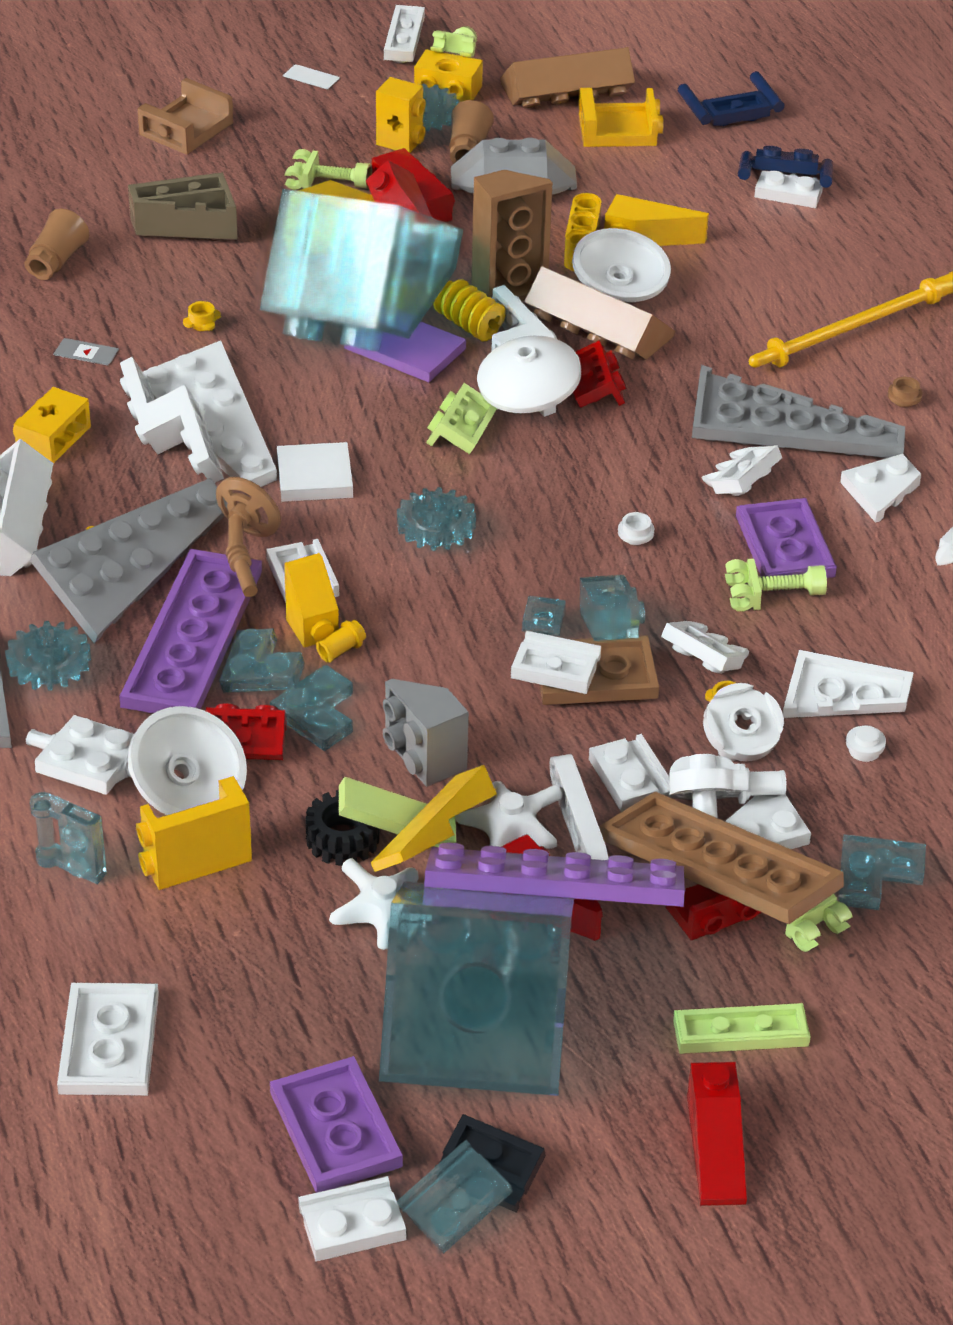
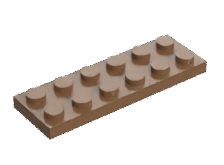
M653 792L599 826L604 842L650 863L653 859L673 860L676 862V866H684V878L787 924L792 923L844 887V872L657 792Z

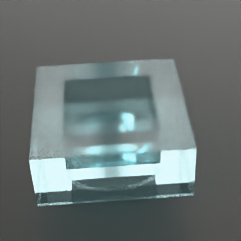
M528 596L522 620V631L560 636L566 600Z

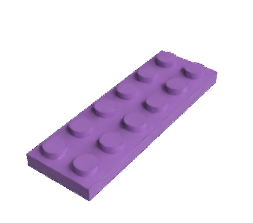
M196 549L189 550L119 696L120 708L155 713L175 706L201 709L251 598L244 596L236 572L231 570L225 554ZM251 559L250 569L257 585L262 573V561Z
M458 843L439 844V848L431 847L424 887L680 907L684 905L685 893L684 866H676V862L669 859H653L650 864L636 863L633 858L621 855L610 856L608 860L591 859L589 854L581 852L567 853L566 857L549 856L547 851L540 849H527L523 851V854L506 853V849L499 846H484L481 848V851L464 850V846Z

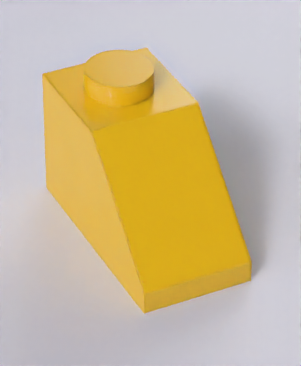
M320 553L284 563L286 621L304 648L315 645L317 641L324 639L339 629V609L323 557Z

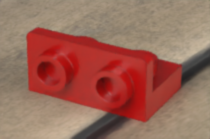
M600 340L575 351L580 360L581 378L573 393L580 408L597 402L611 393L619 406L625 404L622 391L627 389L622 375L617 370L620 366L612 350L606 352Z
M229 703L218 704L216 708L206 707V712L219 718L233 731L241 743L246 759L283 760L285 731L287 730L285 710H279L276 706L259 705L255 709H239L237 705Z
M700 884L685 889L683 907L665 906L691 941L705 935L715 934L721 929L743 920H751L762 913Z

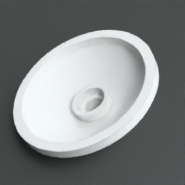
M608 228L591 232L577 243L573 253V269L578 279L584 285L625 303L640 302L655 297L667 286L671 273L670 261L664 250L657 243L640 233L626 229Z
M523 336L509 340L489 353L479 367L477 382L483 398L497 409L512 413H532L551 408L569 397L579 384L581 365L576 352L566 343L546 336Z
M175 706L157 711L139 726L130 743L128 763L133 782L144 799L165 815L219 800L218 780L234 776L241 789L243 790L247 764L241 743L223 721L204 710L187 706ZM174 770L181 771L184 779L179 778L174 773Z

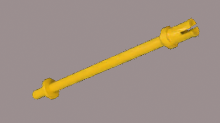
M953 271L936 279L927 278L921 281L919 289L787 342L774 337L768 340L767 350L754 354L749 358V365L753 368H758L772 362L778 367H783L787 365L790 354L922 301L930 305L935 304L941 300V297L953 293Z

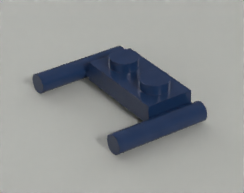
M758 71L750 75V81L758 91L706 99L700 102L687 84H681L677 90L702 125H707L711 122L713 126H726L740 121H755L758 118L769 117L770 110L772 109L775 112H781L785 106Z
M764 146L763 149H757L756 156H753L749 151H744L741 154L738 177L742 180H747L750 177L751 167L757 170L810 175L820 174V185L828 188L832 185L833 161L827 158L822 162H818L819 155L813 154V151L809 149H795L794 152H786L777 146Z

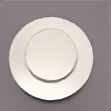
M632 512L626 514L619 523L618 535L623 541L631 545H641L649 542L654 537L655 528L648 515Z
M858 726L848 732L846 745L853 758L869 762L876 760L884 751L886 738L880 730L872 726Z

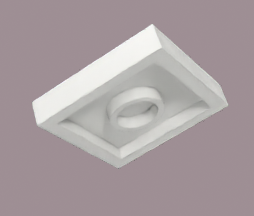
M347 442L277 446L281 502L353 498V482Z

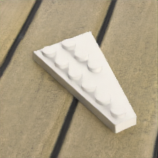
M221 340L143 371L148 379L154 400L183 385L187 387L200 406L220 468L229 477L244 478L260 487L277 480V469Z

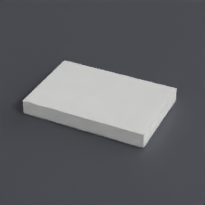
M71 983L57 1083L58 1094L148 1096L159 997L158 984Z

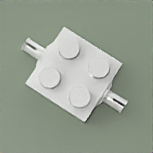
M73 715L56 734L49 735L35 729H31L28 732L26 744L44 749L35 759V772L105 795L109 793L116 783L131 777L128 753L134 736L133 733Z

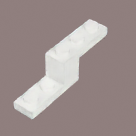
M505 285L493 288L492 298L495 299L496 303L505 306L506 317L502 324L505 331L492 335V351L509 340L523 336L536 335L557 339L555 333L549 330L538 319L537 315L532 313L521 302L519 297L515 296ZM556 405L539 412L544 417L556 413Z
M133 357L121 362L120 365L124 377L120 379V382L127 396L131 397V401L127 402L132 416L139 422L135 426V430L144 445L149 443L157 455L184 442L187 448L193 452L188 455V458L197 475L203 473L207 479L211 478L214 483L224 479L200 406L187 387L183 385L154 400L148 379Z

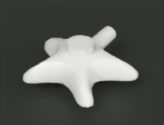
M495 781L492 784L497 795L490 798L491 802L489 804L468 809L455 816L456 822L476 827L486 832L490 839V846L501 847L528 834L539 846L553 849L557 847V839L544 828L536 818V815L541 808L562 799V793L560 788L554 784L535 794L522 796L508 790L501 781Z
M350 858L343 863L342 871L358 885L360 894L332 912L329 921L335 925L353 923L373 924L377 929L378 948L385 950L392 945L395 933L403 923L415 920H435L441 916L438 908L411 895L419 878L418 871L415 868L409 867L391 876L376 877L368 873L353 858Z

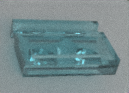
M465 1140L397 1200L399 1208L412 1219L413 1223L444 1254L513 1191L511 1185Z

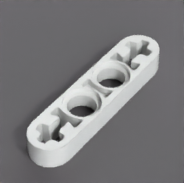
M567 754L551 757L549 763L552 785H557L561 790L562 799L558 800L575 851L589 854L591 859L608 860L605 842L573 756Z

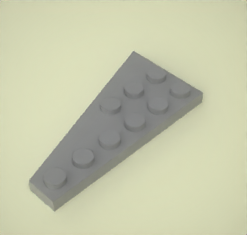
M701 365L692 438L704 439L706 441L736 442L744 445H778L779 448L786 447L806 449L813 452L826 451L844 453L846 455L875 456L883 459L904 453L905 426L869 415L856 418L843 414L844 408L831 404L829 409L813 405V398L767 384H760L754 387L741 383L742 377L729 374L725 378L712 374L711 367Z
M211 478L34 551L30 561L95 644L102 637L104 631L112 623L115 624L134 602L139 601L170 570L172 564L179 557L182 558L201 536H205L225 516L216 500L217 486ZM223 498L225 507H226V509H227V504H228V503H227V502L225 501V499Z

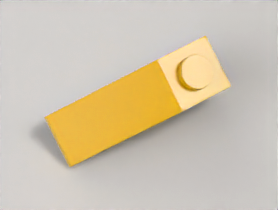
M616 194L605 213L604 229L618 228L634 231L650 238L659 246L705 244L709 213Z

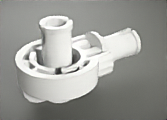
M713 754L685 756L677 759L670 768V797L681 800H693V808L718 818L717 799L738 797L739 804H745L750 796H784L786 794V774L784 770L750 772L749 768H745V764H734L726 757Z

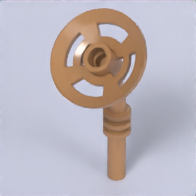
M229 477L224 479L216 489V500L219 508L229 520L228 547L225 555L231 570L236 572L244 596L253 597L257 594L258 588L250 569L252 564L247 547L243 544V532L257 537L271 536L280 527L281 515L275 501L259 485L244 478ZM232 490L242 491L250 495L251 498L241 493H232ZM223 498H224L225 501L228 503V504H227V509H226V507H225ZM260 507H263L267 514L268 524L261 522Z

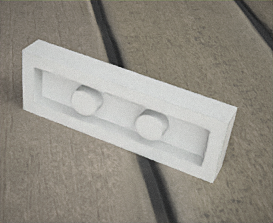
M395 6L384 47V60H392L396 63L414 61L425 18V7Z

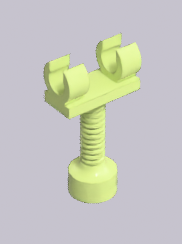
M460 27L454 33L436 30L432 34L434 43L433 46H430L431 51L458 53L460 56L471 58L475 54L477 35L471 27Z
M299 149L294 153L292 159H303L306 163L295 161L294 166L288 167L285 172V176L293 175L299 179H287L285 185L293 190L300 189L301 187L303 189L311 187L315 177L351 180L356 188L369 189L366 179L372 175V166L370 163L358 162L356 167L352 169L319 165L318 151L313 150L311 153L306 149Z
M734 559L725 564L727 573H731L725 574L726 583L733 586L730 588L732 598H730L731 607L736 611H746L753 607V610H761L762 590L773 591V589L784 590L785 588V590H788L789 588L790 590L804 588L808 590L810 596L826 595L827 577L824 565L808 566L807 572L803 575H777V577L766 576V578L762 576L761 578V576H758L754 559H747V562Z
M833 894L792 923L787 924L785 935L790 939L793 938L794 943L800 950L807 952L819 945L814 940L821 936L816 924L824 920L828 928L838 934L851 927L846 921L853 916L850 909L844 903L838 902L837 897Z

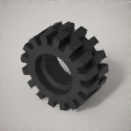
M336 790L335 797H331L330 793L327 792L322 794V801L316 798L312 801V807L308 806L305 816L308 849H312V854L316 858L322 855V862L329 864L333 858L335 859V865L342 866L343 860L353 858L357 862V857L359 856L364 861L369 858V852L374 854L377 850V844L380 841V829L340 816L339 790ZM341 824L355 827L347 831L331 829V827Z

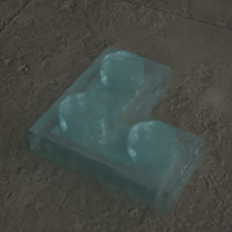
M274 628L238 630L219 680L222 691L226 693L297 689L305 665L302 653H273L277 643Z
M326 664L270 701V705L276 706L279 710H285L287 726L323 751L328 750L353 732V721L333 708L353 694V682Z
M843 834L840 871L844 872V887L838 890V902H842L848 907L879 910L882 880L923 885L926 844Z

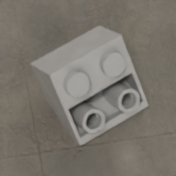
M397 679L385 681V699L383 700L385 728L383 729V738L388 748L392 751L395 750L404 760L407 770L412 775L416 774L426 787L467 770L469 712L449 689Z

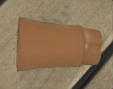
M476 100L462 101L452 110V134L449 148L450 159L453 164L480 141L487 138L494 123V116L490 108L482 102Z
M60 208L53 210L49 214L37 240L31 246L29 255L24 262L28 273L34 275L39 280H48L55 272H58L72 254L88 241L89 229L85 221L68 209Z

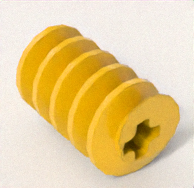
M464 279L444 282L438 287L434 295L433 306L436 312L444 315L446 319L453 321L455 325L462 327L464 331L471 333L473 337L480 339L481 342H487L492 339V335L498 332L506 317L504 305L496 303L495 299L487 297L486 293L478 291L477 287L469 285L468 281Z

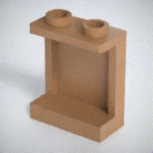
M188 78L181 81V96L164 108L159 109L147 103L137 108L139 135L186 155L233 124L232 97Z

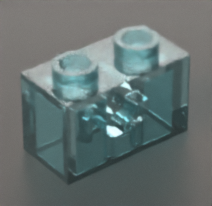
M625 575L580 577V614L593 640L639 638V624L645 623V607L643 601H638L636 588L630 586Z

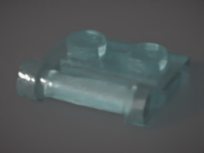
M47 792L34 794L30 798L29 804L30 812L36 818L39 845L35 853L38 865L44 868L57 866L75 877H82L98 884L107 875L101 816ZM53 818L58 820L60 845L55 843Z

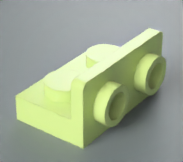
M463 383L456 394L450 391L439 408L444 413L438 410L427 428L432 433L426 443L433 446L441 435L455 446L470 454L497 408L489 404L481 393Z

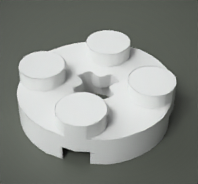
M735 683L721 688L704 711L703 726L709 742L718 750L720 756L726 757L731 761L747 762L765 757L778 743L784 726L783 713L777 701L767 692L763 695L761 692L754 690L753 685L746 683ZM737 715H742L744 720L750 719L753 724L749 726L748 730L739 728L736 725Z

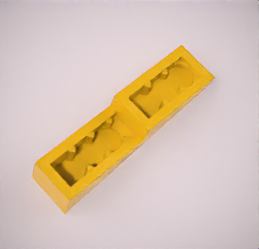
M485 765L455 775L371 861L374 871L376 872L404 862L454 836L455 834L448 819L497 795Z

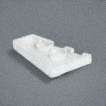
M799 650L783 708V717L905 712L912 685L913 672Z

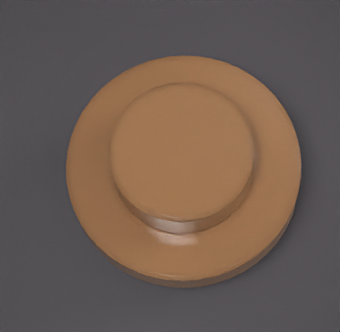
M898 377L888 388V398L899 407H911L918 404L922 399L923 392L920 388V383L911 377Z

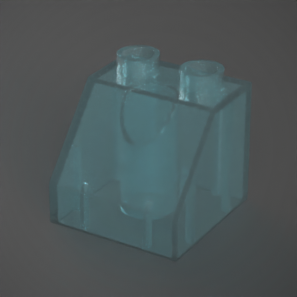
M282 189L260 310L285 317L283 335L322 342L325 325L341 327L342 333L339 344L380 352L383 335L409 339L456 270L463 229L398 205Z
M403 882L391 902L379 1081L558 1096L569 980L574 898L424 887V883Z

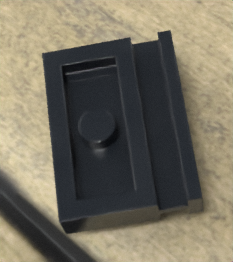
M462 1114L442 1152L443 1156L439 1164L435 1165L433 1172L435 1177L517 1213L520 1207L519 1203L524 1194H527L546 1153L545 1149Z

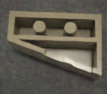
M223 172L128 185L130 219L136 235L238 240L236 205Z

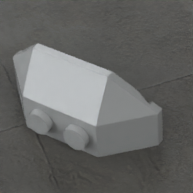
M494 138L492 140H482L451 166L452 189H463L473 194L474 177L500 170H509L550 179L553 182L552 195L567 189H577L575 166L549 142L536 138H525L523 140Z

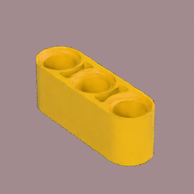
M592 193L578 194L572 201L565 234L564 266L571 271H574L572 259L577 243L587 234L600 230L602 202L599 196Z

